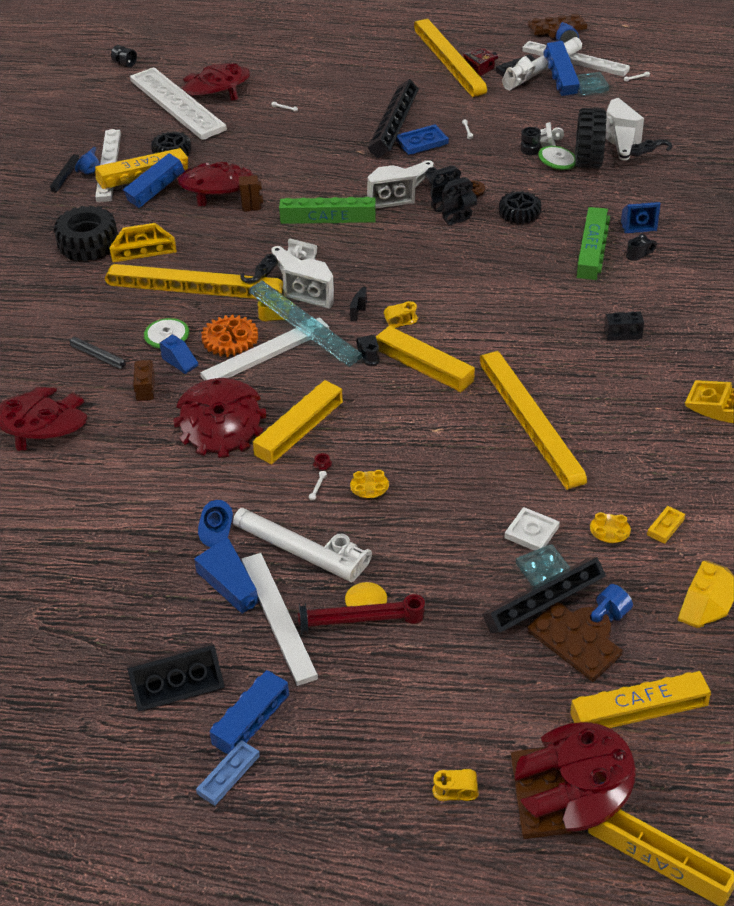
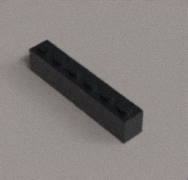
M598 557L587 558L482 613V616L490 633H500L606 577V574Z

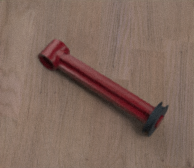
M411 594L402 602L307 610L306 603L305 606H300L299 603L298 625H300L301 635L305 631H307L308 635L309 626L404 618L410 624H417L424 619L425 600L418 594Z

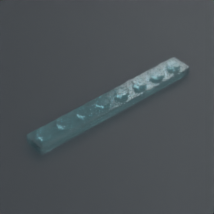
M263 280L250 288V294L348 367L361 359V352Z

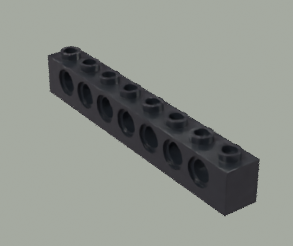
M411 79L397 87L368 145L370 153L377 159L391 150L419 90Z

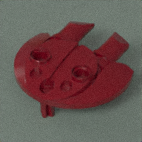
M237 63L212 64L205 67L201 73H190L183 78V81L187 84L184 85L182 90L188 95H204L228 89L230 100H237L238 94L235 86L250 77V71L248 68L241 67Z
M36 387L30 392L10 397L0 403V430L15 436V448L17 451L27 449L26 438L45 439L70 434L81 428L87 421V415L77 409L84 403V398L72 392L61 401H54L49 397L57 391V388Z
M577 722L557 727L541 736V741L546 748L519 757L515 772L516 781L554 768L560 770L565 782L559 783L558 787L520 800L528 812L535 818L566 808L563 821L567 831H581L593 828L613 817L628 800L635 783L636 767L629 746L615 731L596 723Z

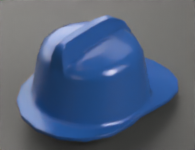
M93 147L78 160L75 172H82L87 175L95 172V166L100 165L98 158L95 156L96 147Z
M213 500L207 503L202 510L198 526V536L201 542L208 547H213L229 536L233 512L227 502Z

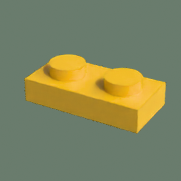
M667 506L649 527L647 536L665 544L685 520V514Z

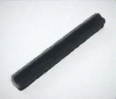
M73 154L51 183L49 186L51 192L54 191L56 193L75 168L79 160L78 154Z
M74 336L69 340L70 346L119 369H123L126 366L124 359Z

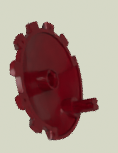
M219 161V163L213 164L207 162L194 167L192 170L191 168L185 170L178 177V183L182 188L196 192L198 206H206V194L240 191L239 177H249L254 174H252L250 169L240 168L233 163L228 165L227 162Z
M215 378L192 386L180 397L176 408L181 409L180 415L173 418L175 428L181 427L183 435L179 437L180 441L184 445L190 442L193 446L197 447L195 453L205 456L207 452L218 453V458L229 457V451L239 448L241 452H244L251 447L248 442L254 436H260L264 431V428L259 427L260 420L266 418V409L259 408L257 401L261 400L260 395L251 386L235 379Z

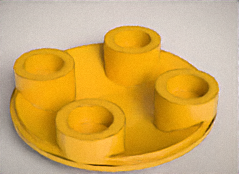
M382 470L357 471L353 474V479L350 482L351 491L362 498L381 496L389 487V481Z
M599 512L595 514V518L590 523V531L593 536L607 543L622 542L631 533L627 517L624 515L616 516Z
M358 583L347 591L345 603L347 607L387 603V594L381 586L375 583Z

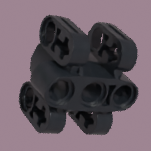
M454 165L438 169L431 175V207L435 212H442V218L448 225L468 220L472 216V209L470 207L477 205L476 195L472 191L473 183L467 177L460 178L461 171ZM439 175H442L441 179L439 181H436V178ZM439 202H442L441 206L436 208V205ZM453 214V217L447 220L448 216Z

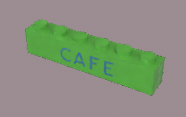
M375 197L280 199L281 224L376 222Z
M588 207L578 261L577 278L597 280L598 274H601L610 223V215H607L608 209Z

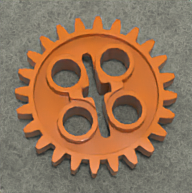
M225 315L223 319L218 317L217 321L212 319V324L207 323V327H203V332H201L204 348H207L208 352L212 351L213 355L219 353V357L223 354H226V357H229L230 354L235 357L236 353L241 354L242 351H248V348H254L253 344H257L258 340L256 324L252 323V320L247 321V317L241 319L240 315L234 318V315H231L230 318Z

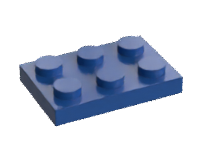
M436 124L401 133L396 137V141L408 155L449 144V138Z

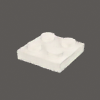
M523 507L506 530L504 538L541 553L558 530L560 522Z

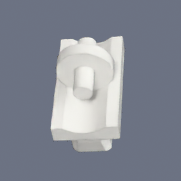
M546 123V128L541 129L540 142L542 148L556 146L555 140H561L564 137L563 129L554 128L552 130L551 123Z
M290 238L288 239L287 252L298 259L305 260L310 258L315 260L317 245Z

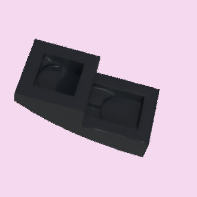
M362 287L353 297L350 304V321H357L359 311H366L367 287Z

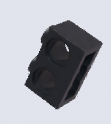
M641 311L606 314L604 332L607 341L642 339L644 320Z

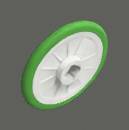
M546 146L541 148L538 153L540 160L549 167L560 170H568L575 167V155L565 148Z
M160 319L151 323L146 328L144 339L152 347L160 348L159 342L172 334L185 341L189 336V328L186 323L179 319Z

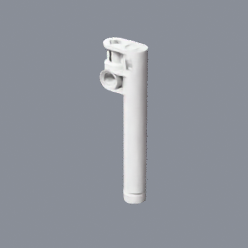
M577 37L564 43L569 56L582 49V43ZM542 55L531 62L527 56H524L515 67L507 68L502 79L503 86L510 91L548 69L547 59Z
M240 508L233 519L234 526L349 582L356 580L367 567L372 557L371 550L366 549L364 551L358 548L356 544L350 542L349 537L345 534L333 536L325 546H322L244 508Z

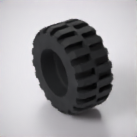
M581 108L579 110L575 166L579 168L602 167L606 140V110L602 108Z
M89 205V207L80 206V208H72V210L64 212V215H60L54 224L58 250L63 256L74 261H94L97 258L105 257L106 254L109 255V247L118 235L114 216L108 210L99 206Z

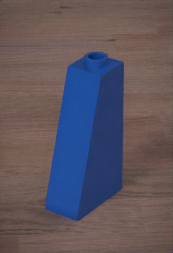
M228 538L223 539L194 558L196 572L241 614L252 609L258 603L257 589Z

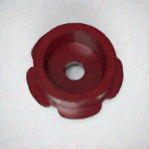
M326 453L317 454L314 458L313 466L321 471L327 470L332 465V461Z

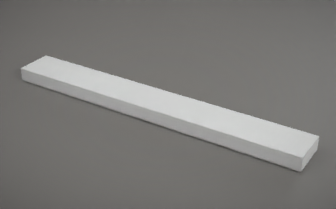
M528 41L523 46L522 51L542 56L544 55L543 51L546 45ZM574 53L569 56L572 64L623 77L630 70L629 65L585 54Z
M319 317L200 372L201 378L204 381L215 378H230L328 332L329 326Z
M258 553L242 558V564L257 589L258 600L296 685L299 686L317 680L316 670L262 554Z

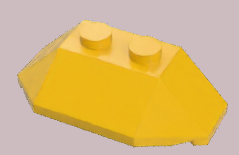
M156 223L122 228L109 247L112 263L177 252L175 238Z
M707 560L702 561L687 591L678 621L700 628L704 624L726 617L734 603L733 573L727 567Z

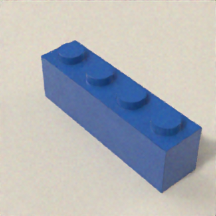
M563 41L547 43L543 54L548 61V68L552 71V78L556 81L557 90L561 96L577 94L580 82Z
M168 153L125 187L123 191L127 200L140 208L185 172L181 161Z
M268 670L261 676H258L248 691H244L235 705L227 709L221 720L213 724L209 731L212 745L229 754L241 740L247 743L289 696L288 682Z

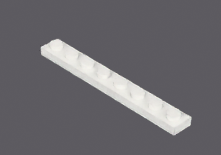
M110 129L105 131L100 165L117 162L121 138L120 130ZM97 183L96 202L112 201L114 187L102 189L99 183Z

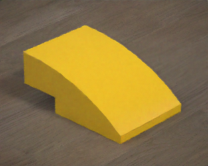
M695 380L685 401V406L712 419L734 423V388H732V382Z

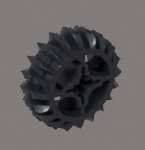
M167 131V133L157 135L151 141L153 154L179 148L182 149L186 156L191 152L190 138L179 131Z
M523 191L505 194L499 203V215L506 222L510 221L511 224L522 223L524 225V223L530 224L531 221L535 222V219L539 218L542 210L539 197Z

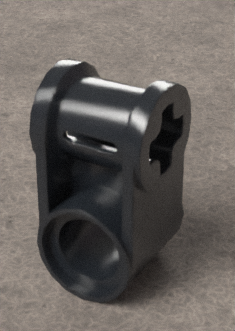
M640 234L628 241L626 258L637 261L653 253L657 247V242L648 239L645 234Z
M375 335L356 338L357 348L364 363L368 366L377 365L380 362V358L378 355L379 345Z

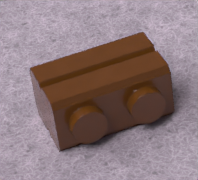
M258 176L239 177L242 211L260 210L261 204L264 202L263 194L259 193L262 190V183L258 181Z
M136 361L134 363L133 381L135 398L137 401L153 400L155 390L153 361Z

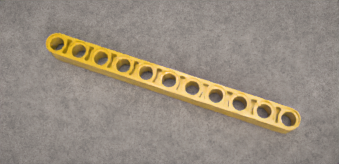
M429 19L414 22L415 32L472 97L487 93V86L483 79Z
M119 264L111 265L105 276V282L108 285L117 287L251 299L281 298L283 293V281L278 278L262 277L256 283H245L241 280L240 275Z
M494 351L481 355L480 364L482 369L563 486L568 490L586 484L587 477L584 469L500 352Z

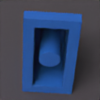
M174 334L159 342L162 359L184 374L198 366L197 360L186 343Z

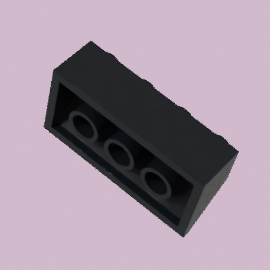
M212 642L126 665L138 712L225 688L215 645Z

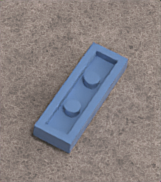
M241 740L196 788L197 795L215 806L260 757L259 751Z

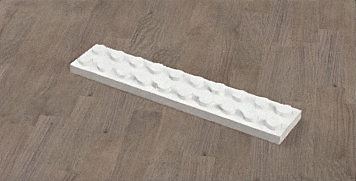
M153 67L130 76L132 83L201 140L208 139L227 130L226 124Z

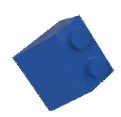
M660 202L625 206L622 209L621 217L624 232L657 231Z

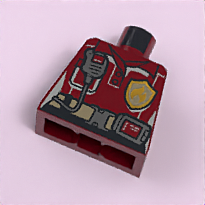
M478 49L464 53L463 58L479 76H482L495 68V60L498 59V54L496 52L490 53L485 49Z

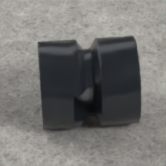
M115 45L111 51V59L115 63L133 67L137 60V53L133 49Z
M526 127L522 129L521 152L523 154L536 155L539 153L541 130L539 128Z

